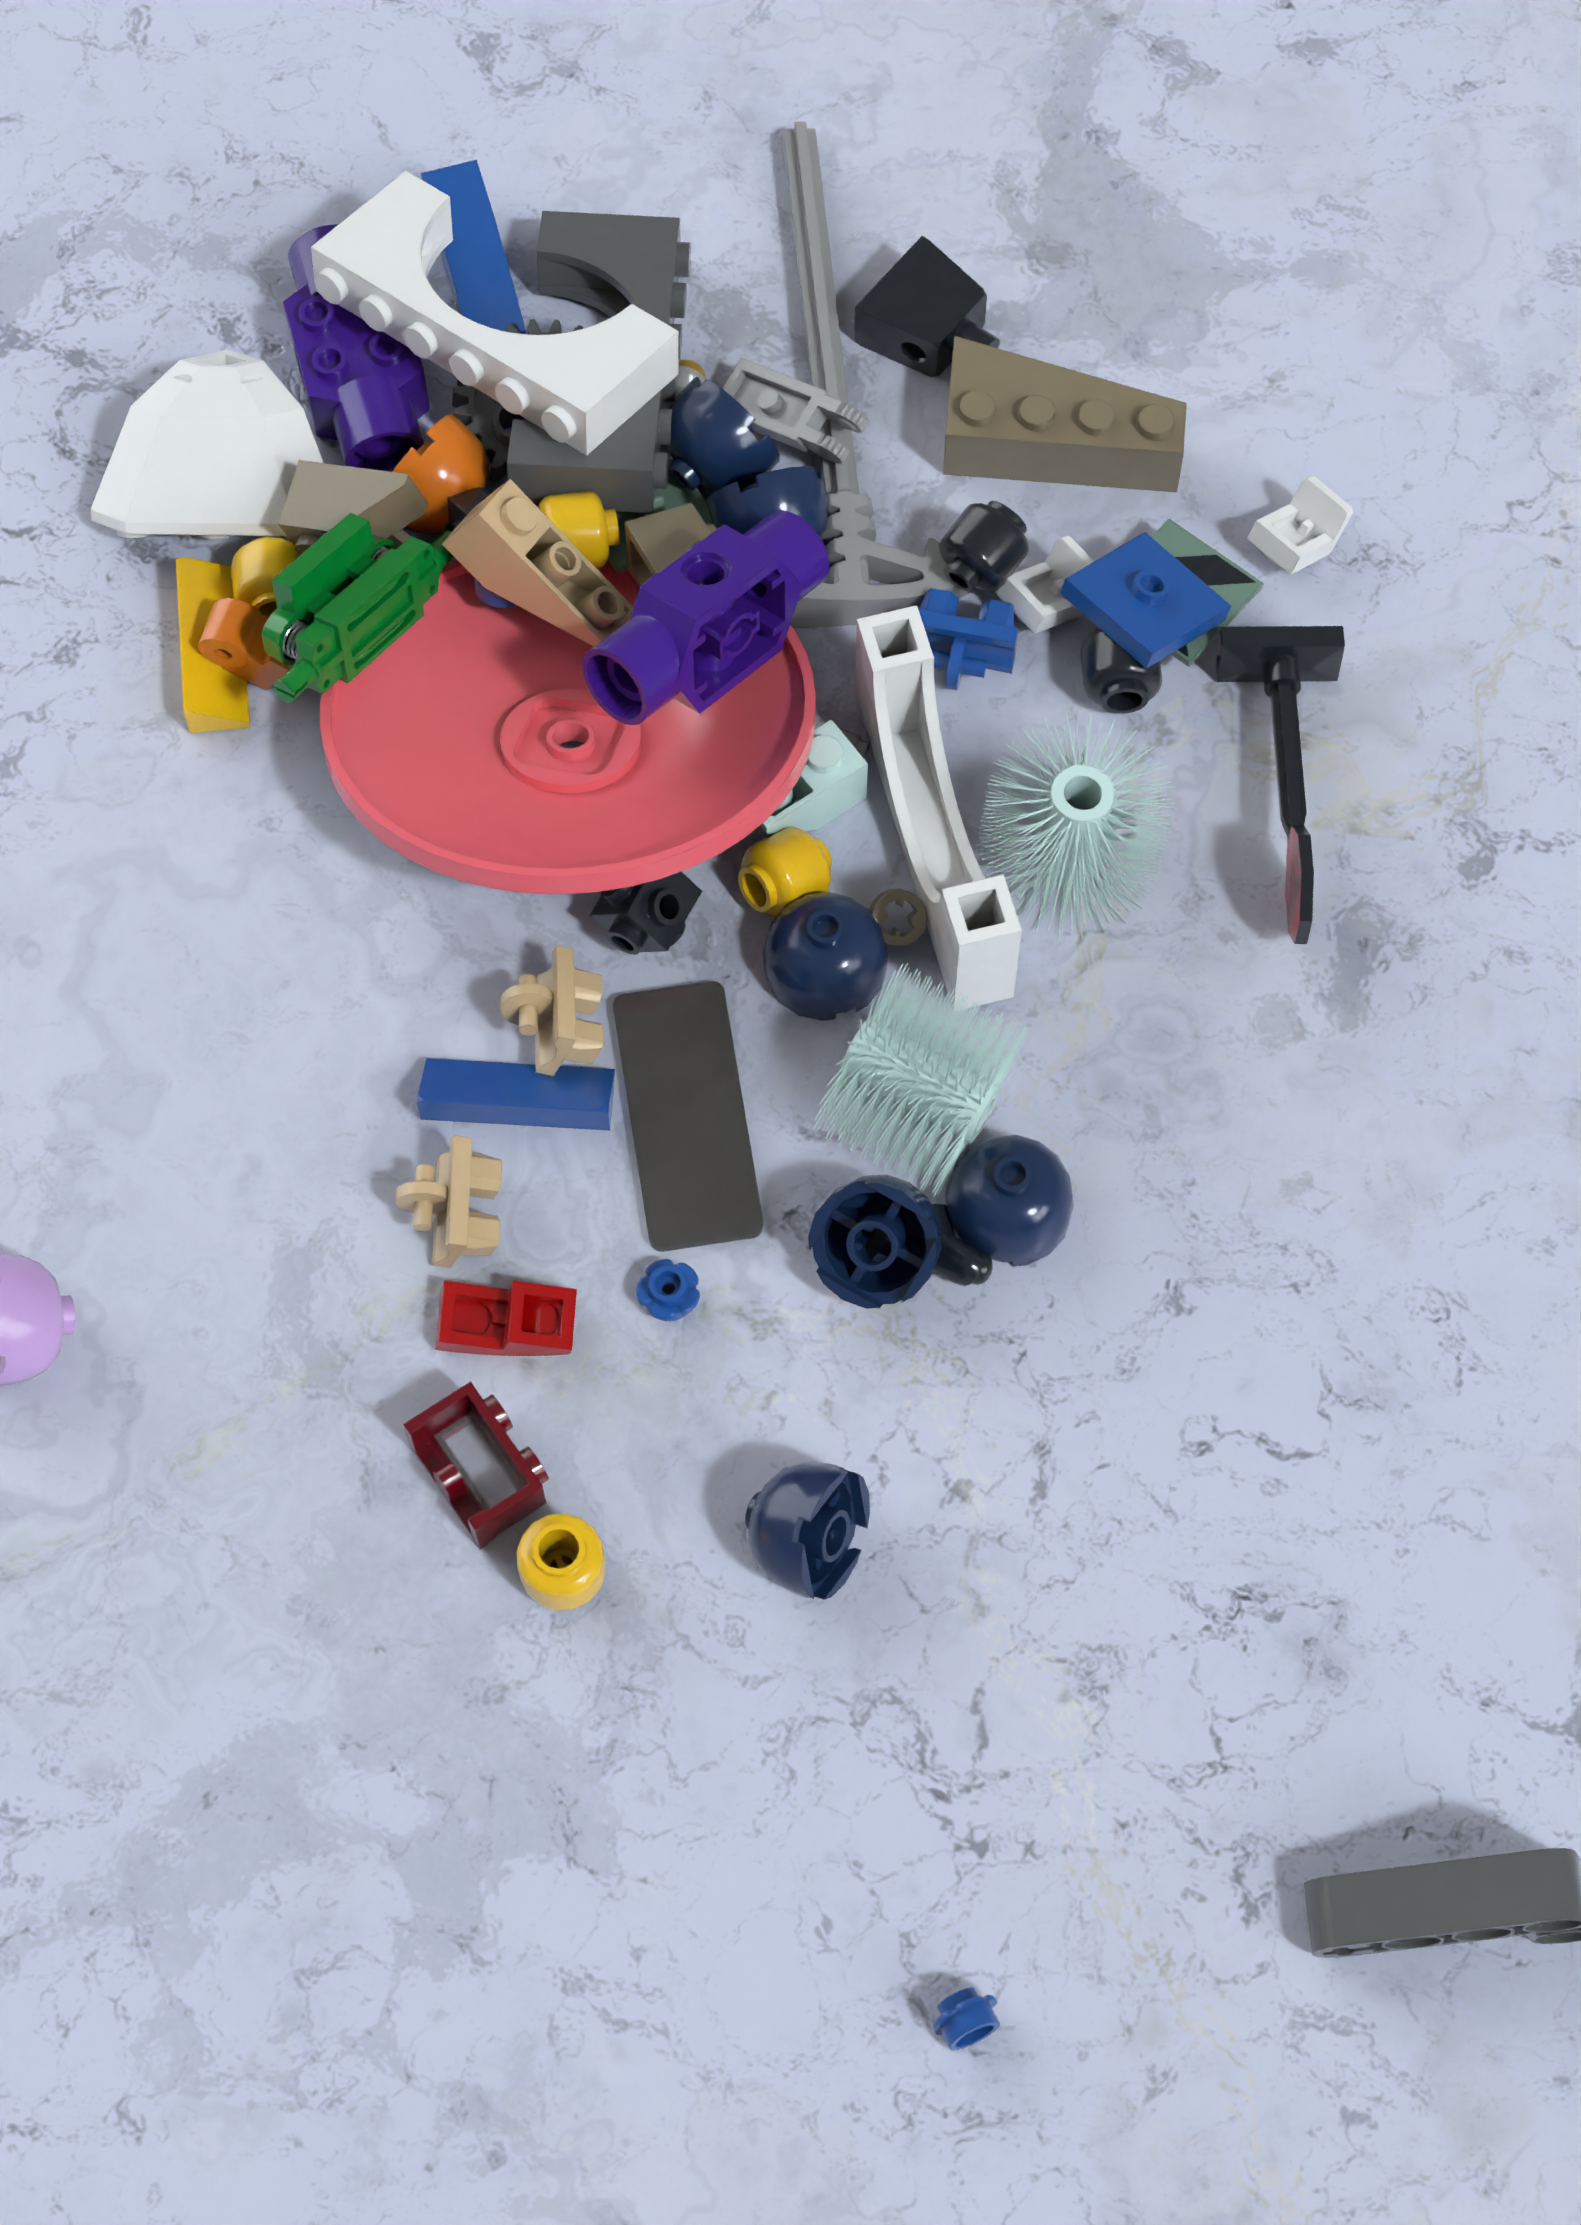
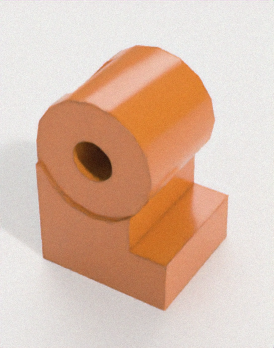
M221 598L214 601L198 644L199 652L205 658L221 666L222 669L266 691L273 685L274 681L289 671L288 666L276 660L264 650L262 630L269 617L263 615L256 607L238 599Z

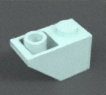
M832 719L815 729L809 758L799 780L783 803L760 825L767 834L777 833L789 827H796L804 831L818 830L867 798L868 763Z

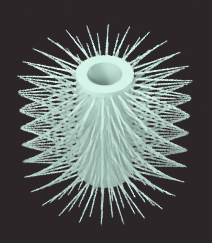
M1066 713L1071 740L1070 758L1063 726L1068 761L1054 721L1053 725L1062 753L1044 718L1042 719L1050 733L1049 735L1059 765L1041 731L1040 734L1047 746L1048 752L1032 730L1031 732L1043 750L1023 730L1040 750L1045 765L1029 742L1027 743L1041 764L1020 741L1019 743L1032 758L1013 742L1011 743L1024 755L1005 743L1006 746L1028 760L1038 776L1021 758L1020 760L1031 772L1011 755L1009 756L1023 769L1008 759L1006 760L1013 764L1014 767L999 759L997 760L1011 768L993 762L996 765L1007 768L1020 781L1002 769L1000 770L1012 779L997 772L995 773L1010 781L991 775L1005 782L989 779L999 784H988L1006 793L989 787V789L1003 795L986 791V793L994 794L998 797L985 796L994 799L986 800V802H991L994 805H984L994 807L995 809L983 808L993 812H984V814L993 817H981L995 821H980L1001 825L981 824V826L991 829H979L992 832V834L980 832L978 834L999 836L979 837L993 839V841L981 843L1002 842L990 846L976 844V846H984L985 848H997L976 850L990 851V853L979 855L1000 853L996 856L983 858V860L1011 854L989 862L986 865H979V867L998 865L981 871L1008 866L985 876L1016 866L1003 873L1006 874L1016 869L1012 875L1005 878V880L1013 878L1006 883L1015 880L1008 888L1031 874L1010 894L1013 896L1029 885L1013 900L1014 902L1020 899L1034 884L1033 889L1018 908L1034 891L1030 898L1031 900L1017 917L1031 903L1027 910L1029 911L1042 888L1046 885L1025 920L1026 923L1043 896L1044 901L1040 908L1041 913L1034 933H1036L1054 889L1058 885L1047 931H1049L1060 886H1063L1058 939L1060 926L1062 928L1063 914L1065 916L1066 902L1068 905V898L1070 899L1071 934H1073L1072 887L1074 923H1076V907L1083 940L1078 913V895L1085 928L1086 924L1081 901L1082 895L1088 917L1090 915L1095 932L1096 928L1087 900L1106 934L1100 922L1090 888L1108 923L1109 920L1103 910L1101 901L1117 924L1118 922L1111 911L1114 910L1123 921L1124 919L1108 902L1104 889L1120 912L1122 911L1114 899H1117L1125 908L1126 906L1113 892L1134 910L1136 909L1123 896L1142 908L1133 901L1117 881L1138 899L1140 898L1127 885L1144 897L1146 896L1138 891L1136 887L1150 894V892L1135 884L1153 889L1140 884L1131 874L1147 885L1150 884L1141 879L1140 876L1154 882L1140 873L1157 878L1144 871L1158 874L1147 868L1155 870L1159 868H1154L1143 861L1161 866L1147 859L1162 862L1152 857L1162 858V856L1154 853L1163 855L1164 853L1153 848L1166 850L1156 846H1166L1158 841L1168 842L1158 838V836L1169 837L1152 832L1167 834L1169 832L1148 829L1171 830L1161 824L1173 825L1156 820L1172 822L1173 820L1153 818L1171 817V815H1154L1155 813L1168 811L1145 812L1159 808H1177L1154 805L1175 804L1156 802L1172 800V798L1150 800L1167 794L1141 799L1161 790L1130 800L1147 790L1175 787L1153 788L1171 782L1143 787L1164 778L1135 787L1157 774L1131 786L1134 781L1143 775L1168 765L1137 775L1160 763L1159 761L1135 773L1141 766L1151 760L1149 759L1119 779L1141 756L1155 747L1153 746L1123 766L1145 745L1143 744L1115 769L1114 767L1131 746L1115 763L1118 758L1117 755L1137 730L1118 751L1121 746L1120 743L1112 758L1104 767L1123 735L1122 733L1108 757H1104L1109 746L1107 744L1112 734L1110 731L1115 722L1114 719L1096 762L1092 767L1102 722L1100 723L1090 764L1087 766L1091 713L1081 756L1079 753L1078 719H1076L1077 765L1075 732H1073V746ZM1072 751H1073V757H1074V766H1073V760H1072ZM1059 754H1060V756H1061V758H1062V760H1063V762H1064V765H1065V769H1064V770H1063L1062 765H1061V762H1060ZM1046 758H1047V759L1051 762V764L1053 765V768H1054L1056 777L1054 776V774H1053V772H1052V770H1051V768H1050V766H1049V764H1048ZM1114 760V762L1112 763L1111 767L1109 768V770L1107 771V773H1106V775H1105L1104 773H1105L1107 767H1108V766L1111 764V762ZM1033 764L1041 770L1043 778L1040 776V774L1033 766ZM1126 768L1114 781H1111L1118 772ZM1012 771L1019 773L1030 786H1028ZM1044 772L1050 777L1051 783L1048 782ZM1023 775L1029 777L1031 782H1028ZM1136 778L1120 790L1116 791L1124 782ZM1032 779L1038 782L1041 790L1038 789ZM998 786H1003V787H1005L1006 789L1009 790V792L1006 791V790H1004V789H1002V788H1000V787H998ZM1007 787L1013 788L1018 794H1016ZM1015 788L1020 789L1021 792H1022L1026 797H1024V796H1023L1019 791H1017ZM1022 789L1027 790V792L1033 800H1031ZM1142 791V792H1140V793H1138V794H1136V795H1134V796L1128 798L1133 792ZM1030 792L1034 793L1038 800H1035ZM1129 793L1120 800H1117L1120 795ZM1021 803H1027L1037 811L1029 813ZM1130 804H1137V805H1135V806H1133V807H1131V808H1129V809L1123 811V809L1126 808L1128 805H1130ZM1126 805V806H1124V807L1121 808V809H1118V808H1117V807H1119V806ZM1139 805H1146L1144 807L1136 808L1133 811L1127 812ZM1149 806L1157 807V808H1153V809H1148V810H1143V811L1135 812V811H1138V810H1140V809H1143V808H1146V807H1149ZM1028 817L1035 823L1021 825L1017 820ZM1125 817H1132L1124 822L1121 821ZM1135 817H1136V818H1139L1138 820H1135V821H1132V822H1130V823L1124 824V823L1130 821L1131 819H1133V818H1135ZM1140 820H1144V821H1145V822H1140V823L1132 824V823H1135V822L1140 821ZM1148 822H1149V823H1152V824H1147V825H1139V824L1148 823ZM1158 825V826L1163 827V828L1150 827V826ZM1130 829L1133 832L1121 836L1115 830ZM1023 830L1022 832L1016 835H1011L1012 833ZM1028 831V833H1026V834L1023 835L1022 837H1016V836H1018V835H1020V834H1022V833ZM1121 841L1128 850H1120L1111 842ZM1013 842L1003 847H995L996 845ZM1025 842L1027 843L1020 849H1013ZM1019 843V844H1017L1016 846H1014V847H1012V848H1004V847H1007V846L1010 847V846H1012L1013 844ZM1029 844L1032 845V846L1029 847V848L1023 849L1024 847H1026V846L1029 845ZM1030 853H1033V855H1031L1028 859L1022 860ZM1112 853H1114L1117 856L1121 863L1115 860ZM1117 853L1121 856V858H1122L1127 864H1125V863H1123V862L1121 861V859L1119 858V856L1117 855ZM1019 854L1003 863L990 864L1005 858L1008 859L1013 855ZM1019 857L1016 861L1009 862V861H1011V860H1013V859ZM1032 863V865L1026 871L1016 874L1017 872H1019L1020 870H1022L1023 868ZM1108 863H1110L1117 874L1112 873ZM1121 869L1136 882L1129 880L1127 876L1121 871ZM1098 870H1100L1104 880L1099 877ZM1036 873V877L1025 884ZM1093 876H1094V878H1095V880H1096V882H1097V884H1098V886H1099V888H1100L1102 894H1101V893L1098 891V889L1096 888L1095 883H1094V880H1093ZM1107 877L1109 878L1114 887H1112L1109 884ZM1045 878L1046 880L1044 881L1043 885H1042V886L1040 887V889L1037 891L1038 887L1040 886V884L1042 883L1043 879ZM1111 878L1115 881L1118 888L1120 887L1129 896V898L1117 889ZM1085 883L1089 892L1090 899L1084 889ZM1074 886H1076L1077 901H1076L1075 887H1074Z
M902 963L888 991L896 970L894 971L879 1004L886 982L884 983L872 1017L870 1015L874 999L872 1000L868 1019L863 1025L860 1019V1029L853 1041L847 1042L850 1046L844 1059L836 1064L838 1065L842 1062L840 1071L826 1087L839 1074L840 1076L819 1103L820 1105L832 1090L814 1120L817 1118L828 1102L813 1130L826 1111L815 1132L817 1133L830 1109L820 1131H822L828 1119L829 1125L825 1130L826 1132L838 1114L826 1138L839 1118L829 1140L831 1139L842 1118L835 1135L840 1132L844 1125L846 1126L837 1142L847 1128L840 1144L842 1143L851 1125L852 1127L844 1144L850 1133H852L851 1137L853 1138L848 1144L850 1145L859 1131L850 1148L851 1150L859 1137L852 1152H854L866 1130L859 1148L864 1145L868 1138L869 1140L860 1155H862L870 1140L871 1142L862 1159L875 1138L867 1157L869 1156L882 1130L875 1145V1150L883 1136L884 1138L872 1158H874L881 1145L882 1147L872 1164L875 1163L883 1149L876 1165L878 1164L888 1145L883 1156L884 1159L890 1145L893 1143L890 1152L885 1158L887 1159L895 1147L884 1166L885 1169L893 1156L885 1171L887 1172L895 1158L892 1167L894 1166L902 1148L903 1151L898 1162L908 1149L896 1169L897 1171L904 1161L896 1177H898L905 1163L906 1165L899 1178H901L909 1163L905 1172L907 1173L915 1158L909 1172H911L916 1163L917 1165L908 1179L909 1181L916 1170L910 1183L913 1181L918 1172L914 1180L915 1183L923 1166L924 1169L921 1175L930 1165L920 1182L921 1184L926 1177L920 1191L928 1179L923 1191L925 1190L932 1177L929 1183L930 1186L938 1170V1177L933 1185H935L938 1179L939 1181L931 1193L933 1194L938 1186L933 1195L934 1198L941 1186L937 1196L939 1195L948 1178L944 1187L946 1188L954 1169L953 1166L963 1156L967 1145V1150L970 1148V1144L978 1137L988 1117H990L997 1099L1001 1096V1087L1011 1074L1003 1083L1002 1081L1019 1058L1018 1055L1013 1062L1025 1042L1023 1041L1021 1044L1027 1031L1023 1035L1026 1029L1025 1026L1020 1035L1021 1028L1013 1045L1012 1042L1016 1035L1005 1047L1015 1030L1013 1029L1008 1037L1015 1024L1014 1022L1007 1033L1012 1023L1011 1021L1003 1035L1007 1027L1006 1024L996 1044L1001 1028L995 1037L994 1035L1003 1018L997 1028L996 1026L1003 1014H1001L994 1026L999 1016L997 1015L989 1032L988 1029L992 1022H990L984 1033L981 1034L991 1018L990 1016L984 1025L992 1010L990 1009L983 1021L989 1007L978 1025L984 1012L982 1011L972 1030L978 1016H976L971 1025L970 1023L980 1006H978L973 1016L972 1014L979 1001L968 1018L975 1003L973 1002L961 1026L968 1009H966L959 1023L958 1020L968 1004L965 1005L961 1013L960 1011L968 996L959 1009L965 997L964 994L953 1016L952 1014L960 998H958L956 1004L953 1003L945 1015L955 997L954 995L947 1006L955 988L944 1007L943 1005L951 989L942 1005L941 1001L944 997L942 996L944 991L933 1006L944 984L932 1002L942 982H940L930 1000L935 986L931 994L930 992L926 996L925 994L933 980L923 994L930 980L929 978L918 997L927 976L919 991L917 989L921 978L910 995H908L921 971L907 992L917 970L905 990L912 973H910L904 983L902 981L910 968H908L899 984L898 982L908 965L907 963L894 985L903 966ZM904 986L899 998L897 999L900 990ZM915 990V992H914V994H913L911 1000L908 1002L910 996L912 995L913 991ZM929 996L924 1008L922 1009L925 1000ZM940 1000L938 1007L936 1008V1010H935L934 1013L932 1014V1012H933L935 1006L937 1005L938 1001ZM954 1006V1008H953V1010H952V1012H951V1014H950V1017L947 1019L950 1010H951L952 1007ZM836 1101H837V1104H836V1106H835L833 1112L831 1113V1111H832V1109H833V1107H834V1105H835V1103H836ZM840 1105L839 1109L837 1110L836 1114L834 1115L835 1110H836L837 1107ZM849 1112L845 1122L843 1123L846 1114ZM861 1120H862V1123L860 1124L859 1128L857 1129L856 1133L854 1134V1132H855V1130H856L858 1124H859V1123L861 1122ZM871 1127L868 1136H867L866 1139L864 1140V1138H865V1136H866V1134H867L869 1128ZM934 1152L932 1159H931L930 1162L928 1163V1161H929V1159H930L932 1153Z

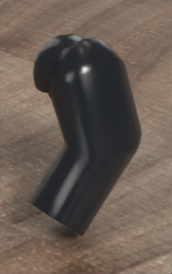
M932 1204L940 1219L942 1248L934 1272L962 1286L985 1283L993 1269L990 1255L954 1237L947 1205Z

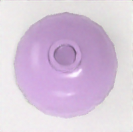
M0 1254V1386L29 1381L46 1371L60 1354L63 1335L73 1334L75 1330V1308L71 1295L60 1296L55 1277L42 1264L22 1255Z

